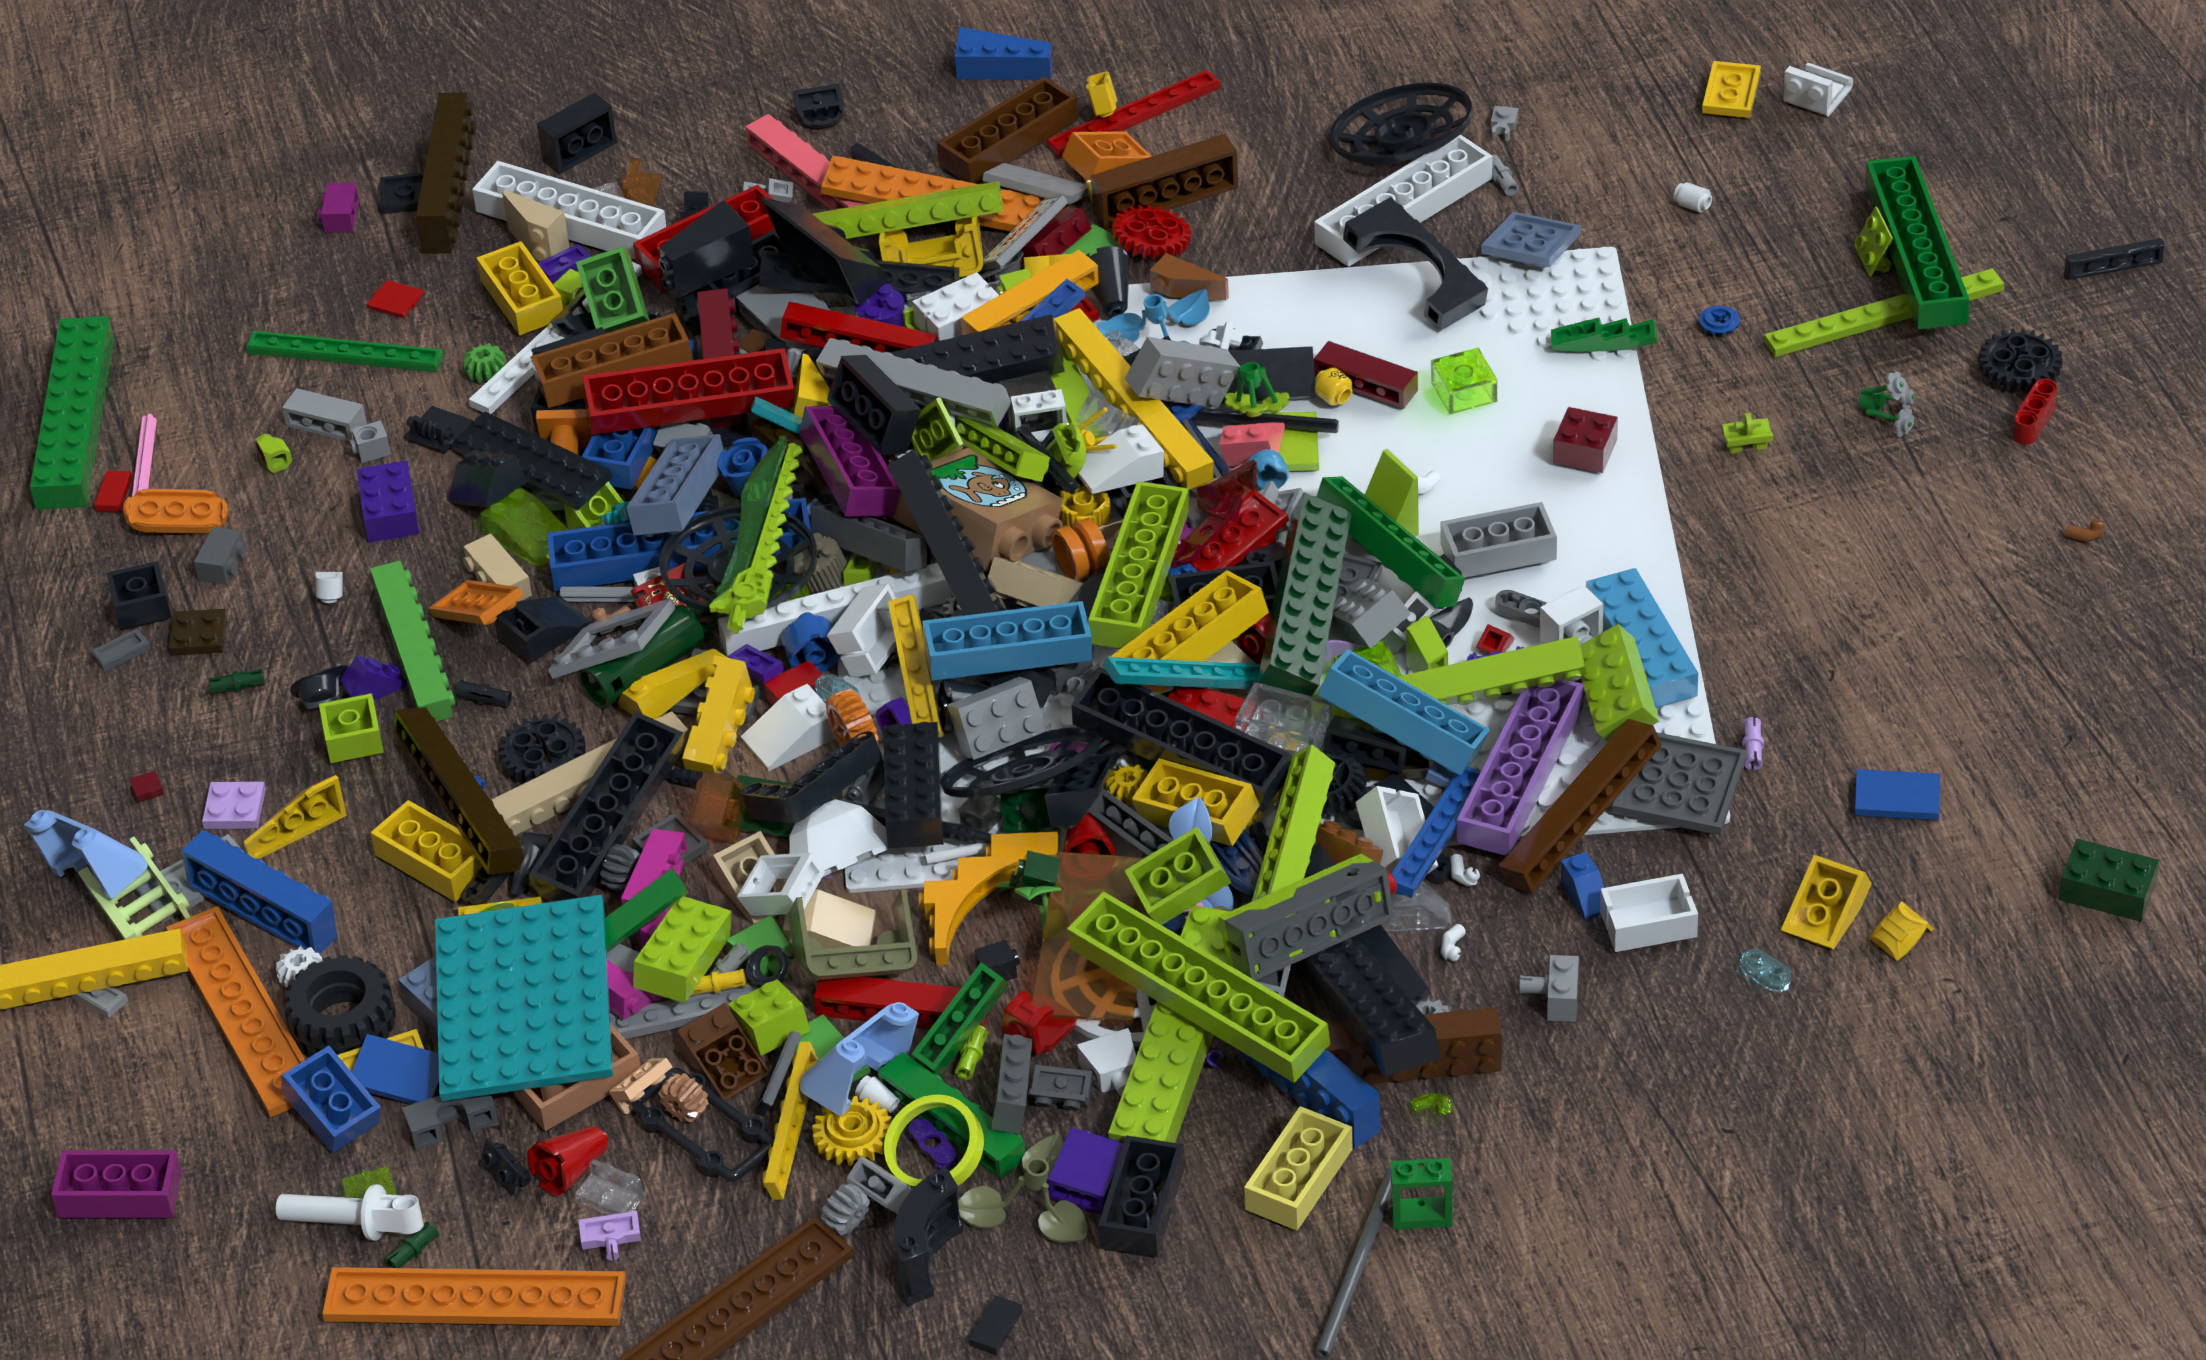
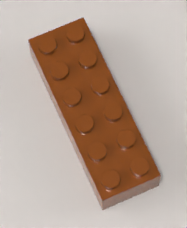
M676 313L530 356L536 382L548 408L561 406L564 403L577 399H584L583 375L693 361L689 339Z

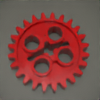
M1138 205V209L1129 206V211L1122 209L1121 214H1116V218L1113 219L1111 235H1114V241H1118L1117 246H1125V252L1132 250L1134 256L1140 253L1142 258H1146L1149 255L1155 260L1156 256L1162 258L1166 253L1174 256V254L1181 255L1182 251H1186L1187 246L1190 245L1192 229H1189V223H1185V218H1178V213L1170 214V209L1162 211L1160 206L1152 209L1151 205H1148L1147 208Z

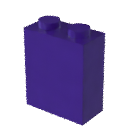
M1071 1127L1048 1179L1049 1198L1057 1201L1066 1200L1077 1207L1102 1214L1124 1143Z

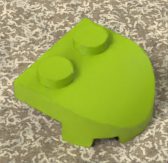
M1060 423L1052 429L1055 439L1046 449L1075 478L1086 461L1085 443L1078 426L1072 423L1067 425Z

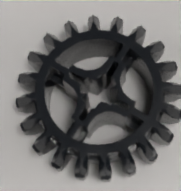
M1336 751L1330 756L1324 753L1335 762L1332 774L1333 779L1327 792V800L1321 814L1323 819L1330 814L1334 818L1336 813L1342 812L1345 814V806L1355 809V802L1366 793L1367 779L1363 767L1354 757H1349L1346 753L1340 756Z

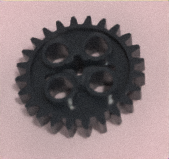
M2023 328L2020 333H2016L2014 329H2011L2010 334L2002 330L2001 336L1992 334V340L1986 339L1985 345H1981L1978 357L1979 369L1982 370V376H1988V382L1996 381V387L2004 384L2007 391L2011 387H2015L2016 392H2019L2021 388L2030 392V387H2033L2038 380L2050 379L2055 382L2056 376H2060L2063 361L2062 351H2058V344L2052 345V338L2044 340L2045 334L2035 336V330H2032L2029 334L2025 333Z
M544 714L542 719H538L536 715H533L530 722L523 718L522 725L513 724L514 731L505 730L506 737H500L501 744L498 745L499 762L502 764L503 771H507L509 777L515 775L517 782L525 778L526 782H529L586 754L585 737L582 735L581 728H576L575 722L568 724L567 717L559 721L556 714L552 719H548L547 714Z

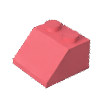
M1272 422L1223 426L1219 446L1227 466L1245 465L1246 461L1254 453L1263 449H1271L1279 453L1285 429L1284 423Z

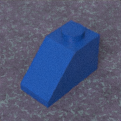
M1584 852L1561 860V885L1584 920L1600 916V891L1604 886L1599 870L1588 853Z

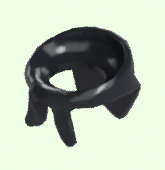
M776 945L761 946L748 959L746 964L747 977L753 984L760 987L776 979L783 983L788 970L786 958L794 959V956L782 951ZM767 954L774 955L779 964L777 972L770 977L763 975L760 970V962Z

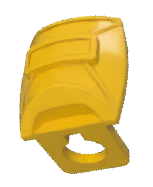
M1900 902L1882 919L1870 939L1896 961H1899L1914 947L1926 928L1931 932L1934 928L1905 903Z

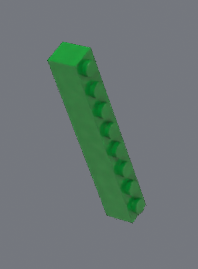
M1343 476L1322 477L1316 497L1352 513L1348 534L1352 537L1353 541L1361 544L1370 555L1380 560L1385 568L1394 572L1399 580L1407 583L1413 588L1414 592L1417 591L1434 608L1456 607L1465 581L1463 576Z

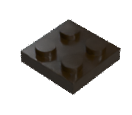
M226 609L174 612L169 644L170 655L223 653L227 624Z

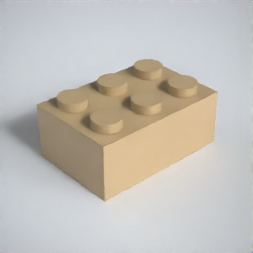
M994 557L988 575L997 589L994 592L995 596L1003 599L1016 600L1015 603L1026 607L1068 603L1085 584L1019 560L1012 561L1008 558Z

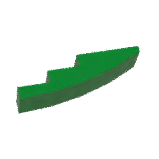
M1600 317L1551 329L1553 350L1575 352L1613 351L1658 343L1657 326L1654 319L1629 325L1627 318L1602 324Z

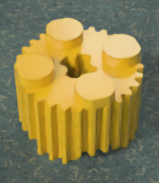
M1079 485V488L1075 490V494L1072 495L1064 490L1060 491V497L1063 498L1059 520L1062 521L1063 527L1068 525L1072 528L1075 522L1088 517L1098 527L1111 524L1110 498L1107 493L1105 494V491L1091 494L1085 485Z

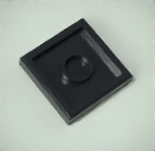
M424 173L380 177L382 214L417 211Z

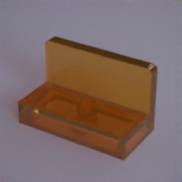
M632 158L622 188L623 197L654 207L662 182V174L643 173L641 158Z

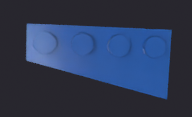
M959 27L955 51L957 79L1039 80L1045 76L1051 80L1053 67L1051 43Z

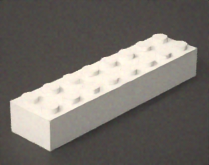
M1459 135L1445 146L1419 157L1314 221L1315 244L1346 266L1353 265L1379 248L1358 254L1343 240L1345 222L1391 197L1398 204H1401L1407 213L1421 223L1491 180L1492 155L1462 135Z
M497 161L472 189L476 212L507 221L502 192L508 190L563 211L569 240L605 251L623 246L629 252L632 259H635L634 242L666 228L665 213L662 209Z

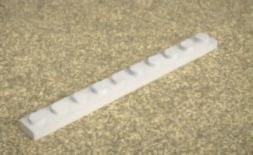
M632 262L636 277L642 274L641 265ZM586 298L582 302V304L586 308V310L590 312L588 301ZM578 307L572 312L573 315L581 314ZM550 323L469 398L470 407L483 413L488 412L492 414L534 374L530 358L532 356L531 349L565 338Z

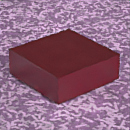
M156 770L129 778L138 803L164 795Z

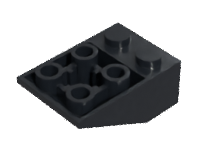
M561 596L517 601L515 607L502 611L496 616L497 619L495 620L498 638L529 664L577 635L582 628L592 623Z

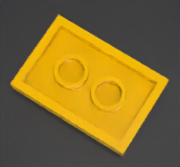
M1713 61L1702 105V113L1750 118L1760 78L1761 66Z

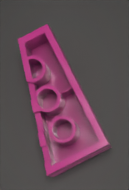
M652 829L649 838L644 842L643 851L622 895V905L671 868L680 877L684 864V858L680 860V854L688 850L684 832ZM668 907L666 910H664L662 913H660L646 925L650 924L651 922L655 921L660 917L664 919L670 907ZM640 929L635 934H640Z

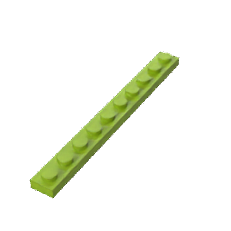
M1993 268L1961 277L1969 296V301L2004 291V282ZM1902 294L1765 334L1764 342L1774 357H1778L1913 317L1906 295Z

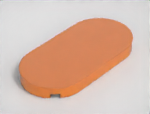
M143 489L135 492V495L131 498L129 496L124 503V518L132 528L142 532L210 533L212 527L221 528L227 521L228 506L224 499L222 500L218 497V494L208 490Z

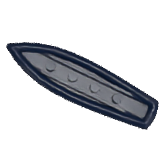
M1244 830L1233 846L1211 840L1209 844L1231 881L1229 885L1253 897L1264 860L1262 851Z

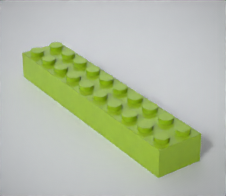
M1104 891L1067 928L1071 950L1293 1083L1301 1077L1330 1045L1328 1023Z
M1196 905L1192 906L1180 937L1227 964L1219 916L1230 911ZM1156 1002L1108 1132L1109 1139L1124 1143L1126 1135L1176 1142L1214 1036L1212 1033L1162 1003Z

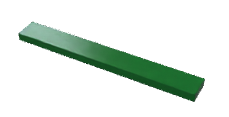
M253 331L246 345L248 354L437 372L444 357L443 349Z

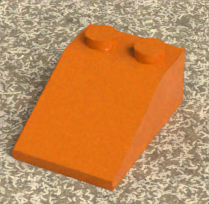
M1072 132L1062 155L1069 163V166L1076 170L1085 182L1091 180V175L1152 157L1127 132Z

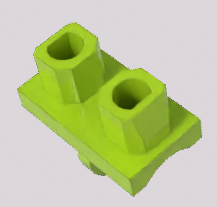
M1744 413L1743 421L1722 424V432L1730 453H1739L1743 450V445L1752 444L1753 449L1756 450L1766 449L1768 442L1773 441V433L1770 430L1768 418L1752 420L1750 413Z

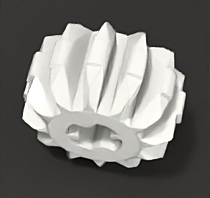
M301 945L298 950L289 948L288 954H280V961L276 962L279 983L287 988L292 979L296 980L295 975L301 969L306 970L308 964L314 961L316 963L321 962L322 957L319 953H315L312 947L306 950Z

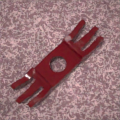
M1226 492L1222 494L1218 506L1209 510V516L1187 539H1181L1173 559H1178L1171 563L1172 567L1182 566L1201 558L1200 553L1204 547L1230 521H1236L1243 502L1240 495H1237L1228 507L1229 495ZM1213 528L1209 534L1200 536L1205 529Z

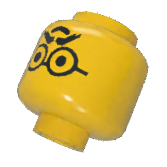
M1337 368L1323 370L1315 378V393L1331 406L1346 403L1352 395V381Z

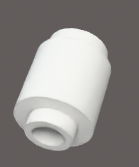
M1687 182L1685 184L1680 183L1676 187L1674 201L1678 202L1679 206L1702 213L1710 207L1712 196L1709 189Z

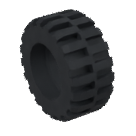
M338 955V958L333 959L326 957L319 963L314 961L308 964V968L306 970L301 969L295 975L296 980L292 979L288 984L287 991L283 997V1009L288 1029L300 1051L305 1054L308 1053L310 1057L327 1046H330L339 1055L362 1047L367 1034L387 1039L389 1036L388 1032L393 1030L396 1010L389 980L380 968H377L375 964L368 960L364 962L360 957L353 956V958H348L347 955ZM343 1002L359 1004L354 1009L343 1014H321L323 1010L334 1004Z

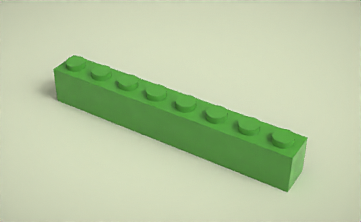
M401 561L370 568L373 586L415 707H426L432 717H435L436 721L452 718L451 706L456 705L452 690H446V688H449L446 673H440L443 670L440 656H434V653H437L433 637L429 639L427 637L431 635L427 620H421L425 618L421 603H415L418 602L415 586H409L412 585L409 569L404 570Z

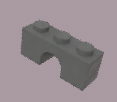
M490 1094L441 1101L439 1095L402 1108L406 1128L416 1151L444 1142L441 1128L445 1123L452 1120L466 1122L471 1132L498 1124L495 1104Z

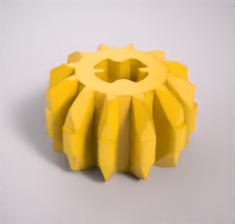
M1129 763L1126 767L1117 765L1116 770L1111 771L1105 783V790L1128 807H1131V805H1134L1132 797L1147 777L1148 771L1142 770L1140 765L1131 767Z

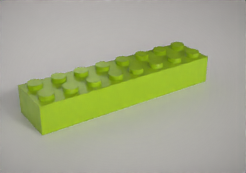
M1137 481L1088 619L1092 644L1122 648L1150 627L1189 513V489Z

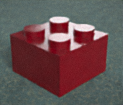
M1568 407L1553 440V463L1603 473L1617 442L1618 417Z

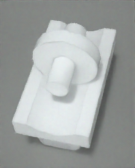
M1225 322V325H1218L1216 331L1209 330L1208 337H1201L1199 344L1228 350L1229 346L1235 348L1240 346L1243 333L1233 329L1234 324Z

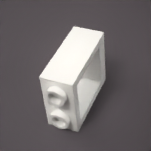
M1062 389L1011 397L1014 433L1017 432L1018 427H1021L1020 416L1057 410V423L1067 425L1066 406ZM1052 429L1031 433L1041 443Z
M812 853L761 855L737 898L751 916L788 914L796 897H802L805 909L825 871ZM777 879H788L781 892L770 893Z

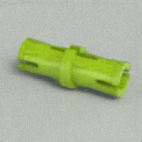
M981 1025L976 1028L960 1050L961 1058L955 1069V1074H958L957 1076L961 1079H971L976 1064L982 1059L983 1046L989 1032Z

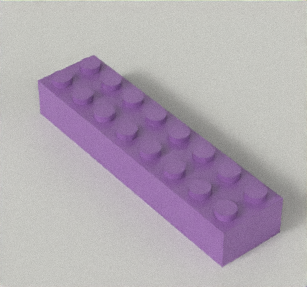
M1563 679L1554 681L1555 684L1549 687H1539L1538 685L1528 687L1527 691L1520 694L1457 818V843L1508 856L1513 850L1583 709L1584 684Z

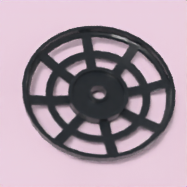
M1442 83L1401 85L1372 94L1350 106L1334 122L1330 138L1333 149L1337 154L1353 162L1385 164L1405 161L1433 152L1457 138L1470 124L1473 117V106L1466 92L1452 85ZM1437 95L1449 98L1441 107L1416 105L1417 96ZM1407 97V105L1405 107L1396 108L1380 115L1372 110V108L1383 103ZM1457 101L1463 105L1467 114L1454 121L1448 110ZM1416 112H1429L1433 114L1428 117ZM1361 114L1370 120L1358 130L1356 135L1342 133L1347 125ZM1440 117L1446 120V125L1433 128L1432 123ZM1375 125L1378 126L1375 135H1366ZM1443 132L1435 141H1428L1432 135ZM1340 139L1354 141L1358 153H1351L1341 148ZM1362 142H1377L1378 146L1366 150ZM1383 151L1394 152L1392 155H1380L1377 153Z
M735 505L713 509L690 519L682 532L671 534L665 542L659 558L660 574L667 590L678 601L689 607L709 613L726 614L710 612L709 606L715 598L732 588L739 573L751 567L764 523L760 532L746 530L727 532L723 521L741 518L766 520L769 507L761 505ZM785 511L781 514H785L787 521L782 525L797 533L803 541L789 548L781 539L775 540V542H778L779 550L781 551V553L774 555L777 561L776 564L786 560L787 568L784 575L773 574L772 583L777 585L770 589L769 597L780 591L786 584L794 585L781 594L769 598L766 609L784 602L799 592L811 579L818 561L817 545L812 532L797 517ZM713 524L717 536L703 542L694 551L681 545L694 532ZM754 539L755 541L753 544H733L731 540ZM718 544L722 545V548L715 552L711 558L702 555L710 548ZM808 548L810 565L806 573L801 576H792L795 568L794 556ZM674 552L687 558L685 578L683 579L669 578V563ZM695 563L708 567L709 575L693 578ZM713 584L720 590L712 596L698 586ZM675 587H690L694 593L708 601L703 603L691 599L679 592Z
M1079 727L1045 731L975 760L967 758L959 762L941 778L942 790L948 796L972 798L1014 794L1026 788L1046 784L1049 780L1067 772L1092 756L1100 747V737L1096 730L1088 732ZM1073 741L1090 743L1088 747L1079 753L1067 750ZM1062 742L1053 751L1028 756L1024 752L1025 749ZM1014 753L1015 760L999 765L987 772L977 769L993 760ZM1060 757L1069 758L1057 765L1055 763ZM966 774L977 777L970 783L969 787H953ZM986 780H990L993 783L992 785L980 786Z

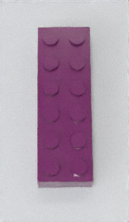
M805 406L799 433L844 516L853 518L859 516H874L878 518L894 516L900 489L880 453L833 406Z

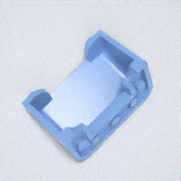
M39 810L24 824V827L54 875L62 877L65 874L63 870L74 867L75 871L79 872L88 864L101 885V892L109 899L117 896L143 874L148 867L141 853L96 829L53 811Z
M900 1002L885 1007L840 1041L802 1075L800 1082L801 1092L835 1114L842 1116L849 1110L851 1101L848 1099L853 1076L858 1070L868 1065L878 1071L882 1065L889 1063L901 1052L909 1054L919 1013Z

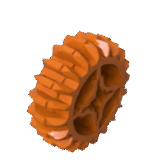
M841 690L827 698L826 714L832 728L831 731L834 733L839 747L857 734L866 731L874 733L879 746L877 729L874 726V720L871 718L870 711H868L866 704L862 702L861 697L854 690ZM867 734L859 735L857 738H860V737L865 736V735H867Z

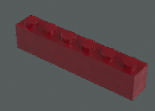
M728 289L697 292L704 359L740 353L739 340L734 338L733 334L738 333L737 320L732 318L731 314L736 312L734 298H729ZM743 414L710 418L712 429L743 425Z

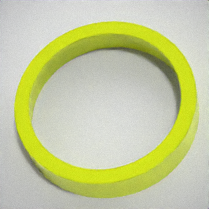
M946 1095L924 1096L906 1105L895 1116L885 1136L884 1155L889 1169L896 1178L912 1188L922 1181L921 1179L910 1177L901 1171L896 1161V1147L906 1125L920 1113L936 1107L957 1109L964 1115L969 1126L970 1138L967 1151L959 1164L950 1171V1174L959 1186L974 1172L983 1153V1130L976 1116L958 1099Z

